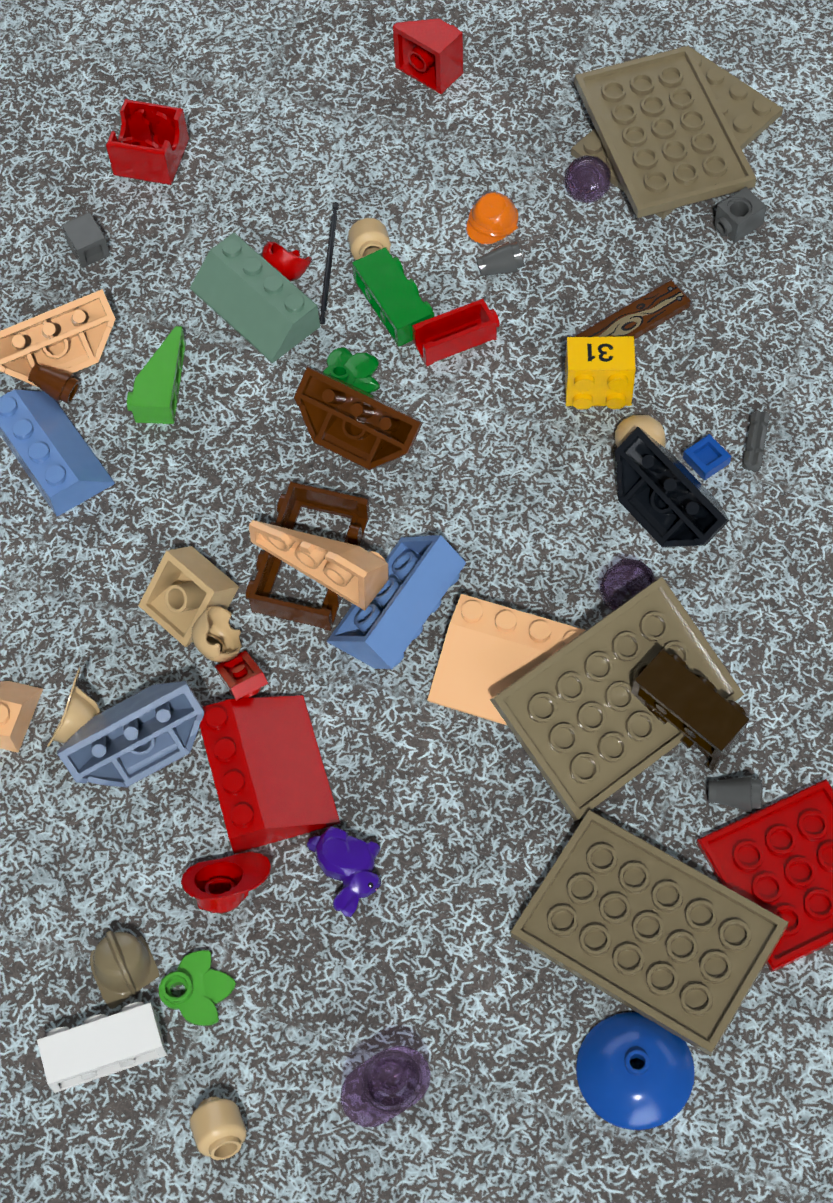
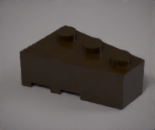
M663 649L633 683L631 693L663 724L669 722L683 733L684 736L680 741L687 748L694 744L708 758L704 765L712 772L740 741L750 720L745 716V710L738 703L732 700H725L717 693L716 687L704 677L698 678L688 670V665L682 658L676 654L669 655Z

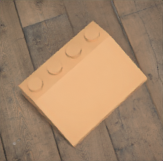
M461 594L448 627L427 701L507 725L490 699L586 630Z

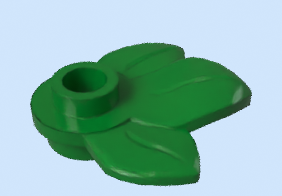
M346 347L337 348L328 355V367L325 368L323 373L347 382L367 393H372L380 388L378 382L371 377L379 364V360L375 356L368 353L352 355Z

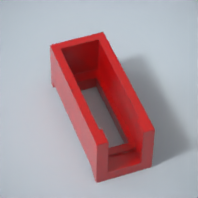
M480 299L412 325L413 343L425 365L429 366L491 340H497V327L500 326L499 318L496 311L489 309L484 299Z

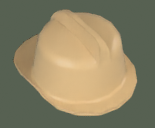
M81 667L78 668L63 717L47 747L50 746L52 741L65 744L83 725L94 716L100 714L97 702L76 686Z

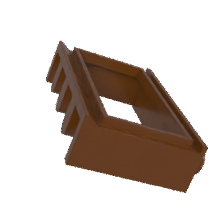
M290 482L286 494L282 493L280 495L277 506L279 514L276 522L272 521L271 525L294 530L302 507L352 518L344 542L360 546L370 517L368 499ZM261 550L256 564V569L258 570L256 578L249 581L246 589V599L250 602L251 611L331 631L342 597L328 589L320 609L270 598L282 560L267 551Z

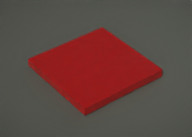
M827 779L697 839L698 847L720 884L788 921L787 929L766 963L771 973L833 943V789Z

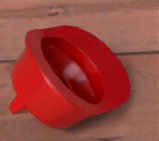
M254 852L239 853L216 860L203 861L189 867L182 876L181 885L188 895L196 898L198 907L201 910L211 913H226L236 909L247 897L249 891L265 882L270 875L271 864L266 856Z

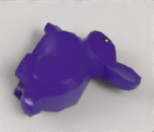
M332 826L321 836L309 839L307 847L315 852L317 863L326 877L343 882V888L333 899V908L336 911H341L344 916L351 917L357 908L359 899L370 896L381 886L380 877L372 873L375 868V859L381 849L380 846L372 841L366 843L349 836L347 832Z

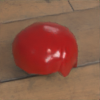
M270 241L264 245L261 256L289 281L299 279L312 261V258L309 256L306 259L301 258L299 250L288 252L278 243Z

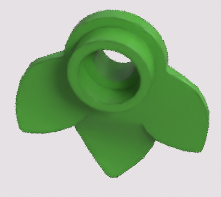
M207 950L196 951L186 955L182 959L177 971L167 974L159 985V996L163 1004L170 1009L180 1010L187 1022L199 1026H211L219 1022L218 1012L214 1004L227 998L236 986L235 980L229 975L210 969L211 953ZM176 985H183L185 987V992L180 997H175L171 994L172 989Z

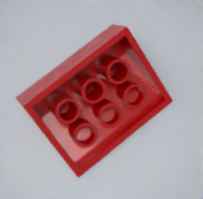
M303 695L239 698L238 700L228 699L203 706L205 713L200 722V730L234 854L340 824Z

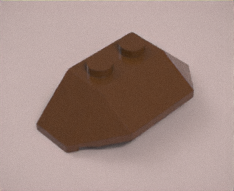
M310 367L306 368L294 395L312 441L368 470L375 469L409 454L423 422L406 411L347 382Z

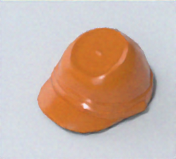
M490 192L483 195L470 210L466 227L469 237L480 244H492L504 239L518 228L517 208L510 198L499 192Z

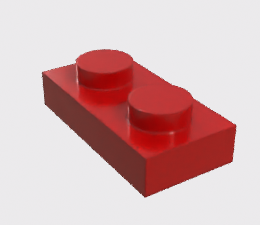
M246 650L239 653L232 660L215 666L219 677L235 700L252 697L261 690V687L268 684L263 671Z

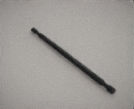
M334 202L332 206L333 215L331 216L320 307V324H325V312L327 310L337 210L339 207L337 202Z

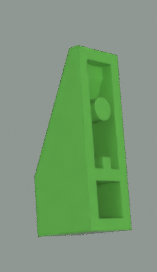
M175 326L135 378L133 392H128L127 409L132 411L135 423L174 424L186 347L182 326Z

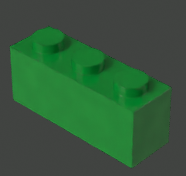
M385 247L352 262L355 283L397 346L400 347L413 341L412 325L433 318L434 312L431 305L427 301L423 302L420 298L418 288L413 279L408 280L404 275V269L400 260L397 257H392Z

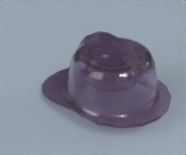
M393 1046L375 1054L347 1075L341 1087L340 1098L344 1113L352 1122L362 1127H377L415 1105L424 1097L430 1085L431 1073L426 1059L419 1051L409 1046Z

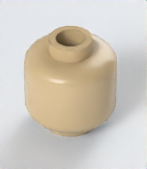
M364 218L351 226L348 232V242L355 260L385 247L390 253L391 243L386 226L380 220Z
M209 1097L199 1104L190 1117V1129L196 1147L202 1155L211 1157L214 1160H224L239 1152L241 1145L246 1139V1127L239 1107L234 1101L225 1098L220 1099L219 1097Z

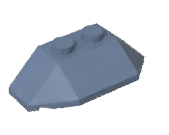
M187 681L154 684L94 716L57 751V754L76 783L86 784L90 782L99 785L127 788L188 755L191 752L205 712Z

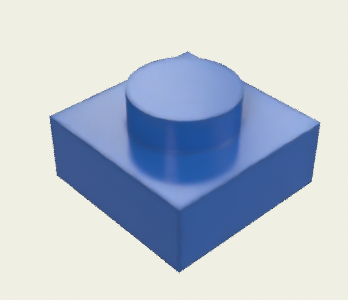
M710 434L686 449L683 453V459L704 481L729 465L732 457Z

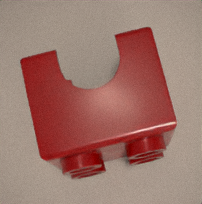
M125 99L120 110V135L117 139L115 131H112L106 144L113 175L172 185L189 141L183 109Z

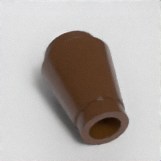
M38 363L33 366L28 377V381L34 383V385L58 403L63 401L69 404L80 385V381L74 378V374L42 366Z

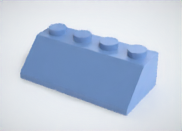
M17 389L0 397V435L57 517L115 484L56 400L43 391Z
M442 535L401 537L385 559L388 563L387 583L365 611L353 604L327 642L375 669H393V667L397 666L404 658V652L409 644L421 634L423 624L430 614L435 612L441 605V599L449 587L458 581L459 573L466 564L465 560Z

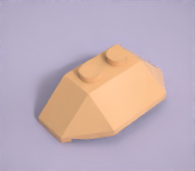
M103 289L1 330L0 372L36 386L28 381L29 374L36 363L68 373H75L98 363L116 320Z

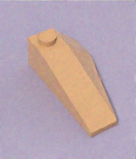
M252 520L249 524L250 539L253 544L364 611L388 581V563L375 551L368 552L357 545Z

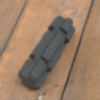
M756 410L751 415L743 460V468L748 471H759L761 469L770 417L766 411Z

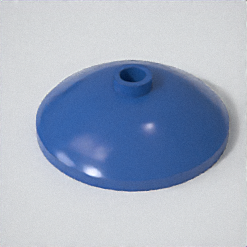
M637 1012L616 1014L598 1023L582 1042L576 1063L577 1081L586 1103L603 1120L623 1129L648 1130L669 1122L686 1105L693 1089L695 1076L694 1062L687 1043ZM639 1058L643 1061L644 1067L636 1070L631 1067L630 1060Z

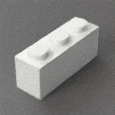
M134 1002L124 1006L121 1009L122 1012L110 1016L105 1014L94 1015L87 1018L83 1025L71 1029L69 1027H58L50 1030L46 1034L47 1037L38 1039L37 1043L47 1084L53 1092L57 1093L167 1056L157 1015L152 1004Z

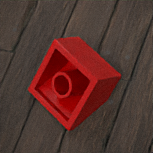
M439 18L398 22L393 25L395 68L439 94H442L463 74V32L457 27Z

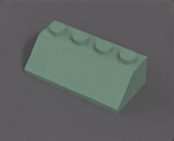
M232 233L210 249L190 286V290L271 363H274L320 328L318 305L235 233Z

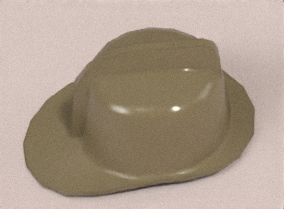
M110 930L106 932V936L101 939L90 955V965L102 998L111 1009L130 996L137 994L140 989L160 976L149 946L142 936L135 937L127 932L114 933Z

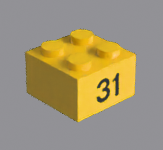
M634 336L567 337L565 361L566 406H574L580 410L588 409L592 406H607L610 409L632 406L636 371Z

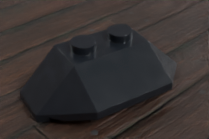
M637 427L615 450L618 501L661 547L706 546L730 521L715 497L672 453L640 427Z

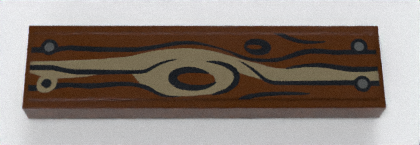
M670 280L575 337L634 336L635 340L689 308L691 300Z

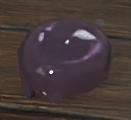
M585 155L576 158L568 166L565 173L566 191L576 201L583 203L599 201L610 189L611 170L599 157Z
M628 558L622 559L608 569L601 578L600 595L604 604L610 609L615 610L624 603L623 600L628 590H630L631 597H633L656 579L652 569L642 561Z

